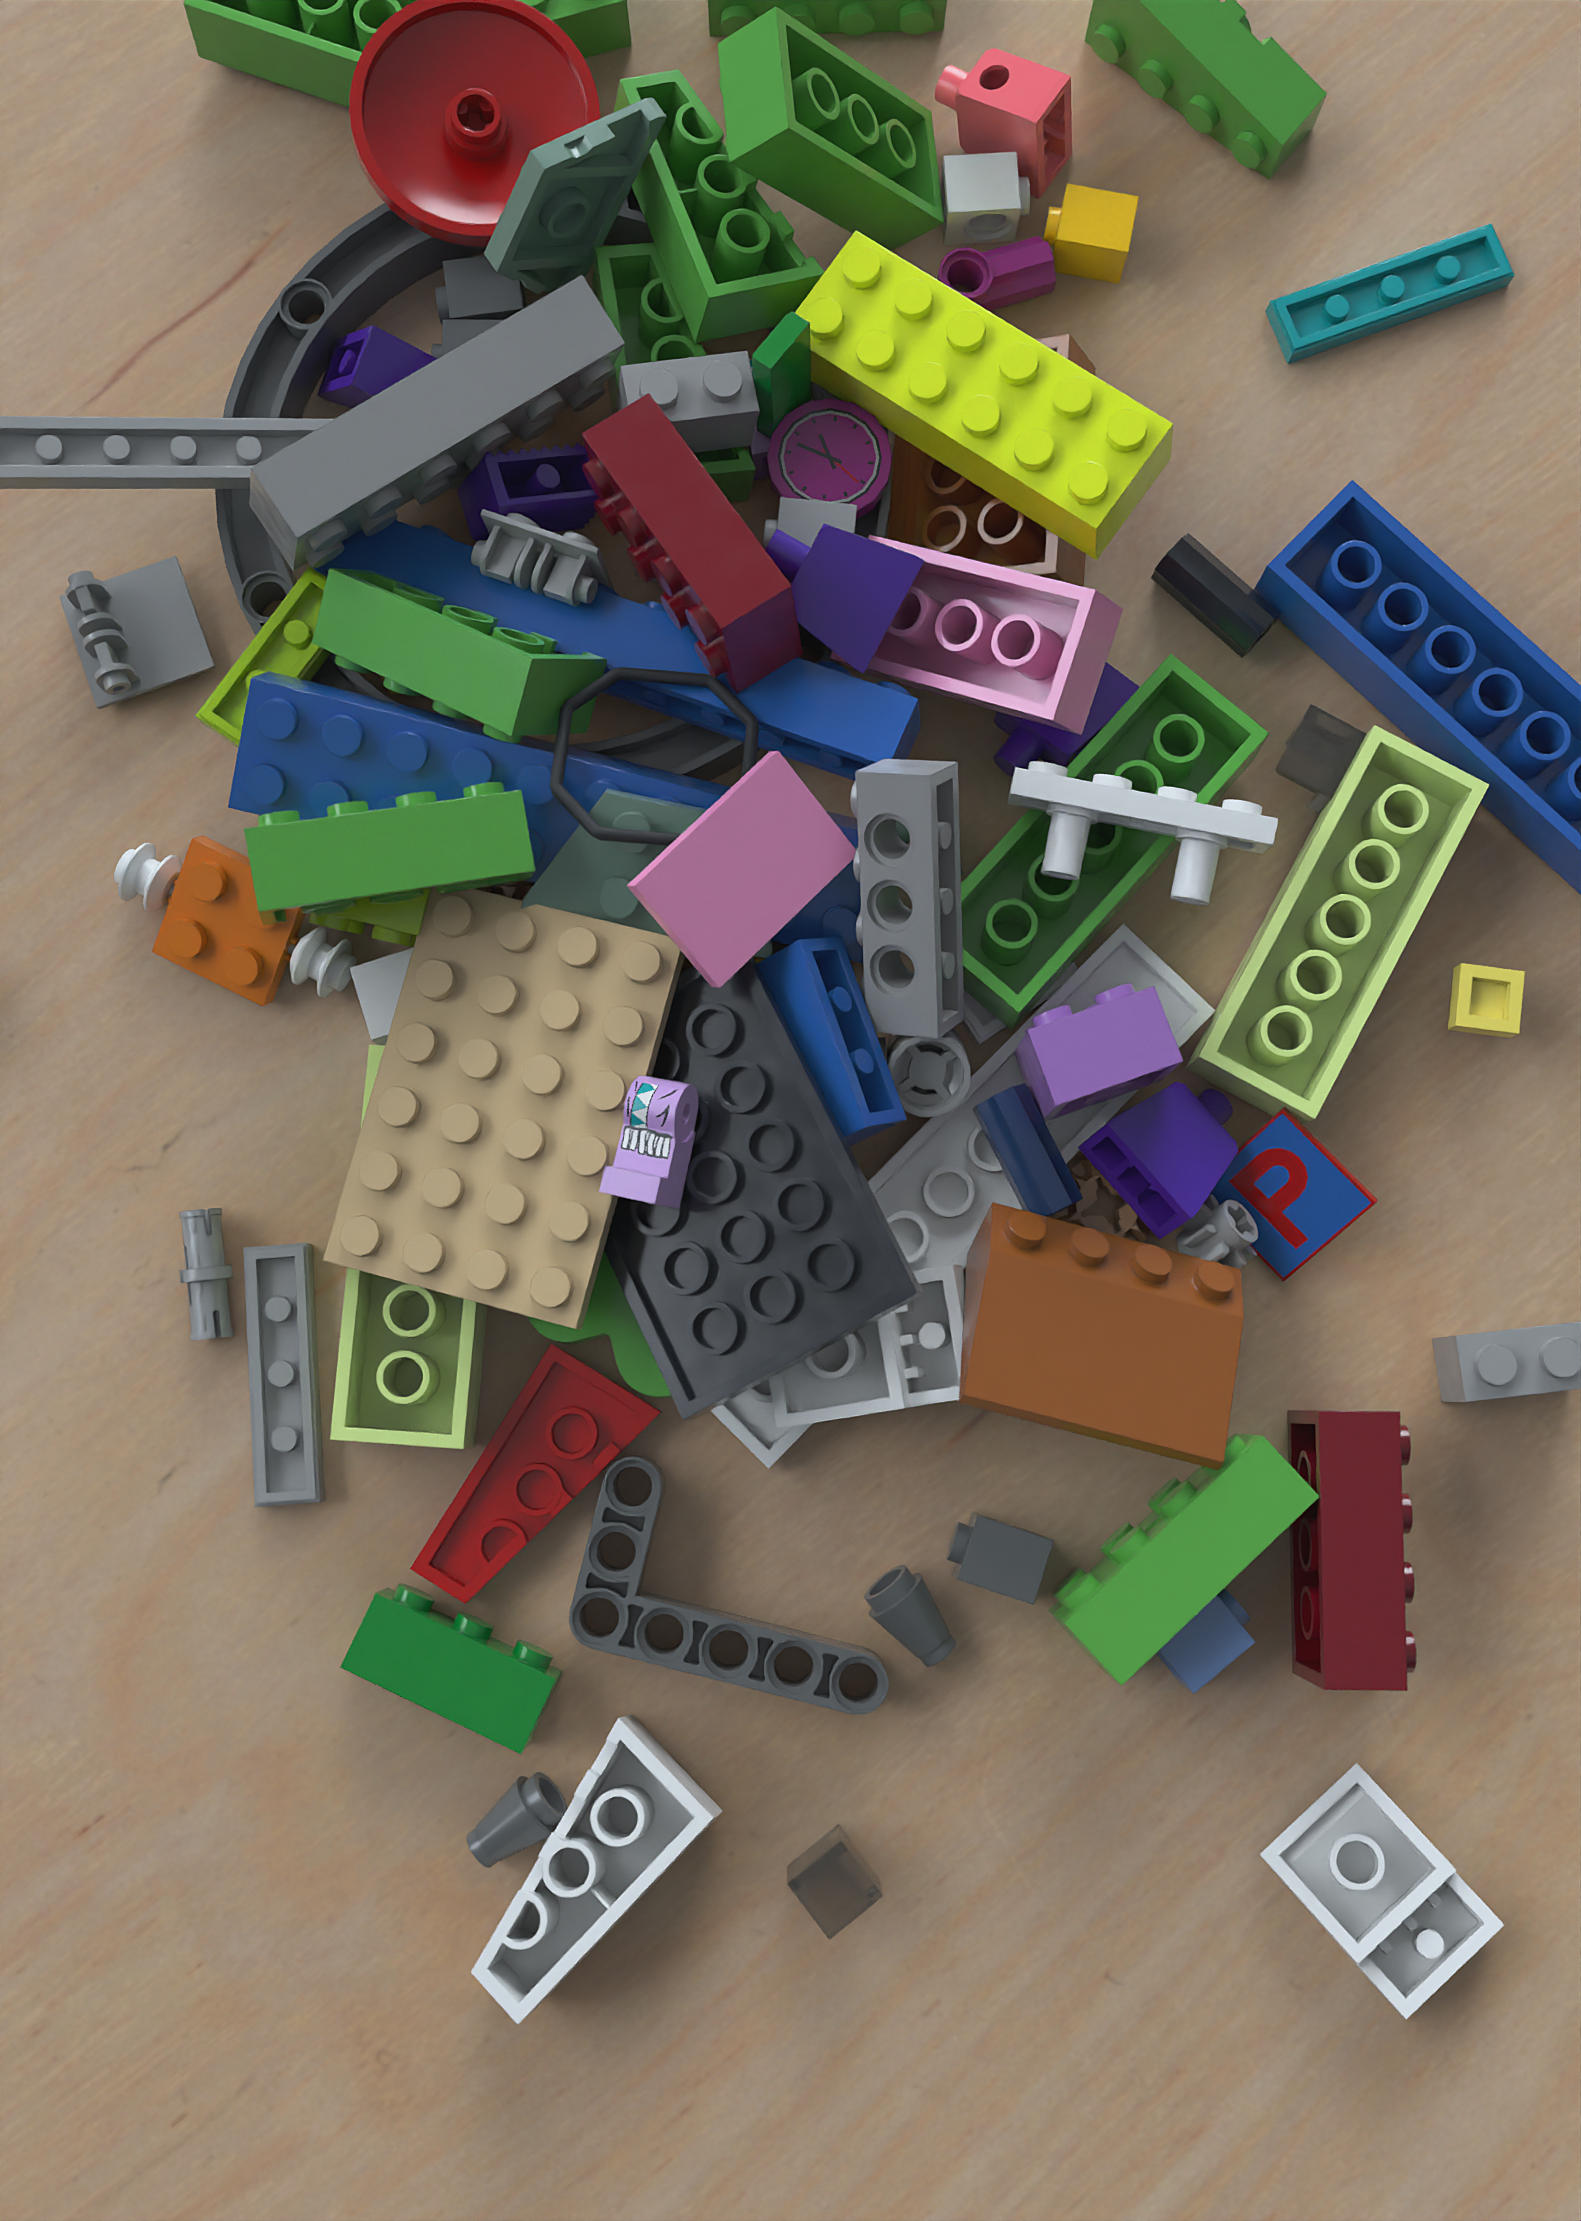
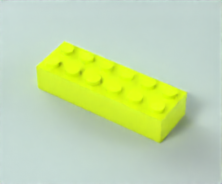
M857 230L795 312L810 322L811 381L841 400L860 406L874 415L882 426L1095 560L1099 558L1171 459L1173 423Z

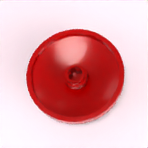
M417 0L408 4L386 20L364 47L352 77L349 96L350 124L356 154L362 170L378 196L393 212L416 229L432 237L465 246L485 247L488 245L497 226V221L520 175L521 168L532 149L600 119L601 116L596 85L581 52L569 36L549 17L520 0Z

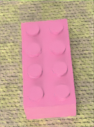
M873 535L868 536L870 540L916 555L925 561L864 674L1082 735L1123 608L1094 589ZM832 651L831 659L856 670Z

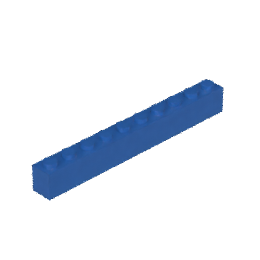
M396 519L385 529L372 536L367 537L361 530L341 542L345 549L337 557L325 565L315 568L316 571L325 577L328 576L329 568L377 572L445 598L443 606H460L499 618L497 627L514 629L527 634L536 632L558 641L555 649L556 654L582 655V652L587 651L608 659L603 675L619 667L709 674L694 647V643L699 641L689 626L679 630L670 619L662 604L653 601L640 604L622 598L613 589L601 583H598L595 598L590 604L581 602L576 607L547 597L545 593L542 595L534 593L531 584L525 589L519 588L515 585L514 580L512 584L482 575L480 567L473 565L471 562L473 546L453 540L447 533L431 525H422L418 528ZM796 657L736 694L723 674L717 677L756 717L759 724L757 747L768 751H779L782 756L856 781V771L880 760H907L921 729L919 699L912 697L905 688L892 682L881 681L874 684L854 677L847 669L833 662L820 661L816 664ZM619 680L603 691V693L745 742L746 725L708 687Z

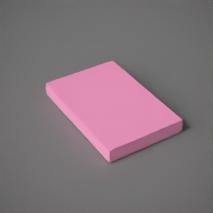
M771 751L637 875L627 887L709 985L720 988L854 859L856 849L779 751Z

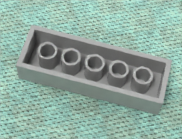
M583 275L253 466L250 472L249 506L293 571L309 562L313 569L321 567L333 560L345 549L341 543L342 541L361 530L367 537L380 532L397 519L398 515L395 510L414 498L419 505H423L441 495L451 485L448 480L449 477L466 467L472 471L487 451L495 456L499 450L502 452L501 446L520 436L524 443L529 442L547 431L555 422L551 416L571 405L574 412H578L593 404L605 393L603 388L605 381L616 372L614 364L625 342Z

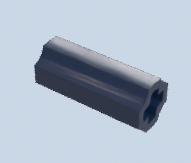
M1025 1082L993 1095L972 1109L1022 1210L1049 1217L1083 1199Z

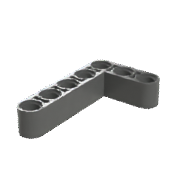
M632 1455L616 1461L607 1470L602 1482L569 1614L570 1628L581 1644L591 1649L849 1714H867L875 1711L884 1702L888 1693L889 1679L882 1660L877 1654L864 1646L641 1591L640 1588L665 1492V1478L662 1469L656 1462L645 1456ZM627 1467L641 1468L650 1476L652 1492L643 1503L631 1504L619 1495L617 1480L620 1473ZM622 1532L628 1535L634 1542L636 1553L634 1561L630 1566L615 1568L603 1559L601 1543L607 1534ZM605 1598L612 1601L619 1613V1623L614 1630L598 1632L587 1624L585 1607L589 1600ZM669 1614L676 1617L684 1630L683 1641L672 1648H661L655 1645L648 1634V1623L654 1616ZM733 1630L740 1633L746 1639L749 1648L746 1657L742 1661L735 1664H724L713 1655L711 1641L719 1632ZM790 1646L806 1650L813 1661L810 1672L799 1680H788L782 1677L774 1665L777 1655L783 1649ZM864 1663L876 1672L874 1687L867 1694L851 1696L840 1687L839 1677L848 1665Z

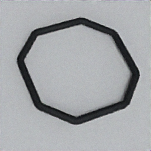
M630 667L615 668L565 701L560 708L549 786L552 795L592 837L600 841L669 846L682 833L601 827L563 787L573 712L619 680L708 687L746 725L741 778L756 765L759 724L756 717L717 677L713 678L710 674Z

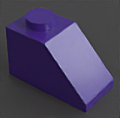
M371 325L338 338L317 396L353 409L438 358Z

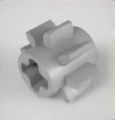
M1210 1194L1199 1211L1190 1220L1182 1224V1227L1185 1229L1177 1235L1176 1239L1180 1253L1241 1269L1247 1265V1261L1256 1256V1252L1250 1244L1257 1240L1258 1230L1252 1216L1240 1203L1235 1200H1227L1219 1206L1216 1198Z

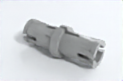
M222 1208L179 1212V1219H181L186 1267L185 1270H179L180 1283H187L191 1323L190 1341L233 1336L227 1279L233 1278L232 1265H225L221 1222Z

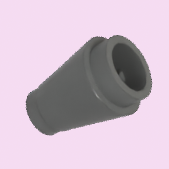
M899 1565L882 1575L865 1593L864 1599L871 1606L869 1616L913 1655L920 1658L926 1667L933 1666L943 1660L956 1646V1640L950 1634V1630L920 1573L912 1574L906 1565Z
M536 1772L530 1778L520 1776L476 1825V1828L467 1834L468 1846L474 1857L483 1866L490 1868L498 1861H503L548 1838L555 1831L568 1809L567 1803L555 1783L545 1774Z

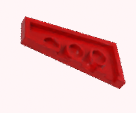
M551 1343L410 1569L464 1604L468 1603L639 1436L662 1411Z

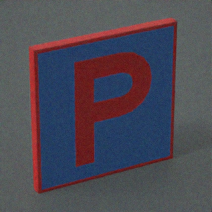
M1283 1107L1238 1148V1153L1210 1193L1216 1198L1219 1206L1227 1200H1235L1250 1213L1258 1230V1238L1250 1246L1283 1282L1378 1201L1286 1107Z

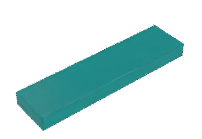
M1492 223L1271 300L1265 313L1286 362L1290 364L1507 287L1515 275Z

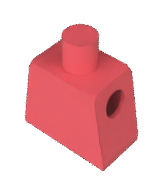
M996 48L986 50L970 73L953 65H949L942 72L935 88V100L957 111L959 143L964 152L967 154L1017 152L1018 176L1029 178L1030 195L1040 199L1072 156L1071 76Z

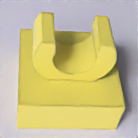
M1465 963L1454 967L1448 1030L1506 1038L1518 1035L1520 1033L1525 971Z

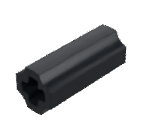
M1189 533L1181 537L1173 548L1165 554L1151 576L1152 580L1241 658L1247 655L1267 634L1281 615L1280 612Z

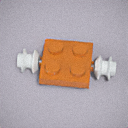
M204 835L191 839L182 867L179 857L175 855H169L162 862L157 861L156 848L151 843H144L136 850H127L116 866L114 880L118 883V895L122 900L129 901L138 894L144 896L143 907L149 913H154L168 905L152 949L153 953L260 1006L273 1002L288 962H290L292 982L296 985H301L309 977L316 980L317 994L322 998L329 995L333 989L339 992L342 991L352 977L350 967L356 966L357 959L351 956V941L344 939L333 947L326 943L327 931L323 927L316 928L302 938L298 937L306 915L302 913L301 907L285 909L287 922L264 926L258 912L249 857Z

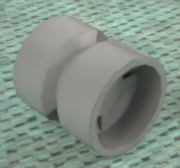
M952 1028L939 1039L894 1034L891 1037L887 1047L886 1062L903 1109L919 1117H938L952 1111L965 1098L971 1084L970 1063L961 1036Z

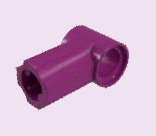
M1040 236L982 253L968 247L957 248L947 253L942 259L937 280L952 288V285H962L972 290L971 293H958L988 311L1052 293L1057 283L1053 254L1048 241H1043Z

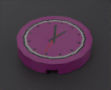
M832 398L806 402L785 415L771 436L767 455V469L771 488L779 501L781 497L853 504L857 505L856 520L873 510L888 485L892 467V453L888 435L875 416L855 403Z

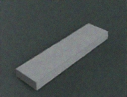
M296 1243L243 1248L255 1507L325 1501L312 1244Z

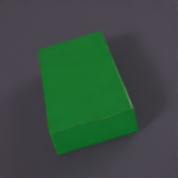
M793 311L785 315L752 354L753 380L759 406V415L756 423L757 431L771 439L773 432L785 415L804 403L809 402L812 398L810 322Z

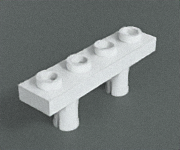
M1039 761L1030 762L1028 770L1015 768L1007 804L1046 811V814L1052 817L1041 873L1067 880L1079 879L1090 824L1102 822L1175 837L1177 841L1181 842L1170 899L1201 906L1209 904L1220 849L1229 847L1260 854L1264 853L1274 843L1279 819L1261 815L1263 807L1248 801L1227 799L1223 800L1222 807L1197 803V794L1189 790L1175 787H1159L1157 795L1131 790L1133 782L1123 777L1095 774L1093 782L1068 778V769L1063 766Z

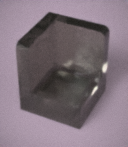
M1310 704L1285 743L1287 747L1279 759L1275 771L1277 774L1314 793L1307 808L1318 814L1333 797L1367 733Z
M839 1824L787 1866V1885L829 1940L883 1897L878 1875Z

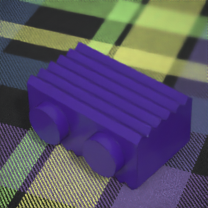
M576 443L573 447H570L568 444H565L562 449L554 445L551 450L543 446L540 451L532 447L529 452L521 448L518 453L510 449L507 454L499 450L495 456L487 451L457 489L472 539L475 541L488 540L490 536L480 515L483 509L505 517L509 513L523 515L535 522L541 529L550 532L584 528L585 523H589L590 518H594L595 513H597L594 502L600 499L592 489L582 469V465L589 461L585 445L581 446Z

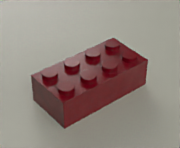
M649 393L581 433L589 457V461L582 465V469L592 489L600 498L594 502L598 516L613 537L622 532L631 546L626 549L628 556L644 582L648 583L655 579L662 588L664 594L660 595L661 602L675 626L679 630L689 626L699 641L694 643L695 650L704 667L713 678L723 674L736 694L803 654L790 583Z
M1287 1410L1288 1463L1320 1496L1289 1525L1292 1673L1324 1690L1408 1691L1407 1673L1414 1672L1417 1660L1414 1636L1411 1631H1406L1405 1603L1413 1601L1415 1591L1412 1566L1409 1562H1404V1534L1411 1532L1413 1523L1411 1499L1407 1493H1402V1466L1408 1465L1411 1455L1409 1430L1406 1425H1401L1400 1411Z

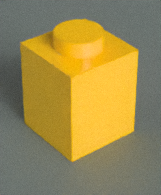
M1067 183L1062 207L1050 206L1043 237V241H1048L1049 246H1053L1052 254L1055 272L1119 284L1129 252L1139 196Z

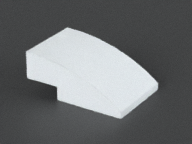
M952 1264L913 1271L924 1295L769 1378L777 1429L959 1400L965 1278L962 1265Z
M1357 1763L1260 1853V1856L1405 2019L1412 2015L1504 1926L1500 1919L1460 1878L1450 1862Z

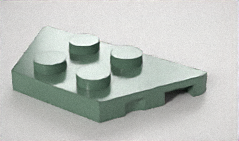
M654 98L642 99L530 151L484 252V255L496 272L512 281L521 280L527 289L538 295L543 290L550 294L583 275L584 279L586 278L594 262L595 247L602 246L667 117Z
M606 789L588 814L601 827L683 833L708 809ZM579 825L525 895L521 909L538 904L668 936L627 887L668 846L600 841L592 837ZM771 939L754 957L766 959L771 956Z

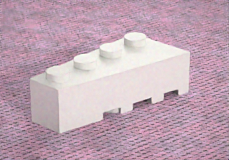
M632 1715L617 1719L606 1738L607 1742L591 1769L585 1774L574 1793L575 1797L555 1831L549 1836L524 1885L515 1895L471 1971L517 2024H520L537 2009L723 1812Z

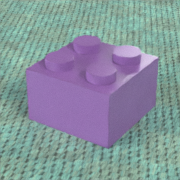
M1132 983L1123 984L1098 994L1094 997L1096 1004L1078 1013L1073 1014L1070 1005H1064L1032 1018L1034 1026L1025 1030V1035L1014 1051L1025 1084L1045 1122L1158 1083L1183 1062L1155 986L1135 992Z

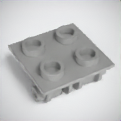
M485 509L482 510L480 515L490 536L487 542L477 541L471 555L472 564L480 567L482 575L512 584L514 580L515 585L522 589L527 588L531 584L534 593L540 595L545 593L547 597L575 607L581 602L590 604L594 600L598 583L604 584L615 591L600 549L588 538L573 532H566L562 536L541 529L531 519L517 513H509L505 517Z
M176 556L105 581L94 579L93 573L90 571H78L68 577L70 585L66 588V594L59 596L98 709L216 668Z

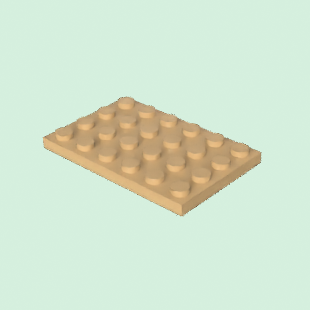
M432 887L419 936L417 935L323 1261L582 1330L618 1196L599 1192L605 1165L613 1167L624 1124L623 1111L630 1086L638 1076H652L685 955L672 939L666 935L538 904L521 909V900L476 889L438 894L436 887Z

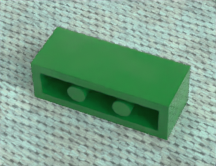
M399 1583L396 1591L387 1587L376 1592L340 1668L522 1754L529 1745L563 1672L550 1665L554 1656L527 1641L518 1640L515 1647H512L491 1637L494 1627L471 1614L459 1611L456 1618L453 1619L434 1610L432 1606L435 1599L412 1586Z

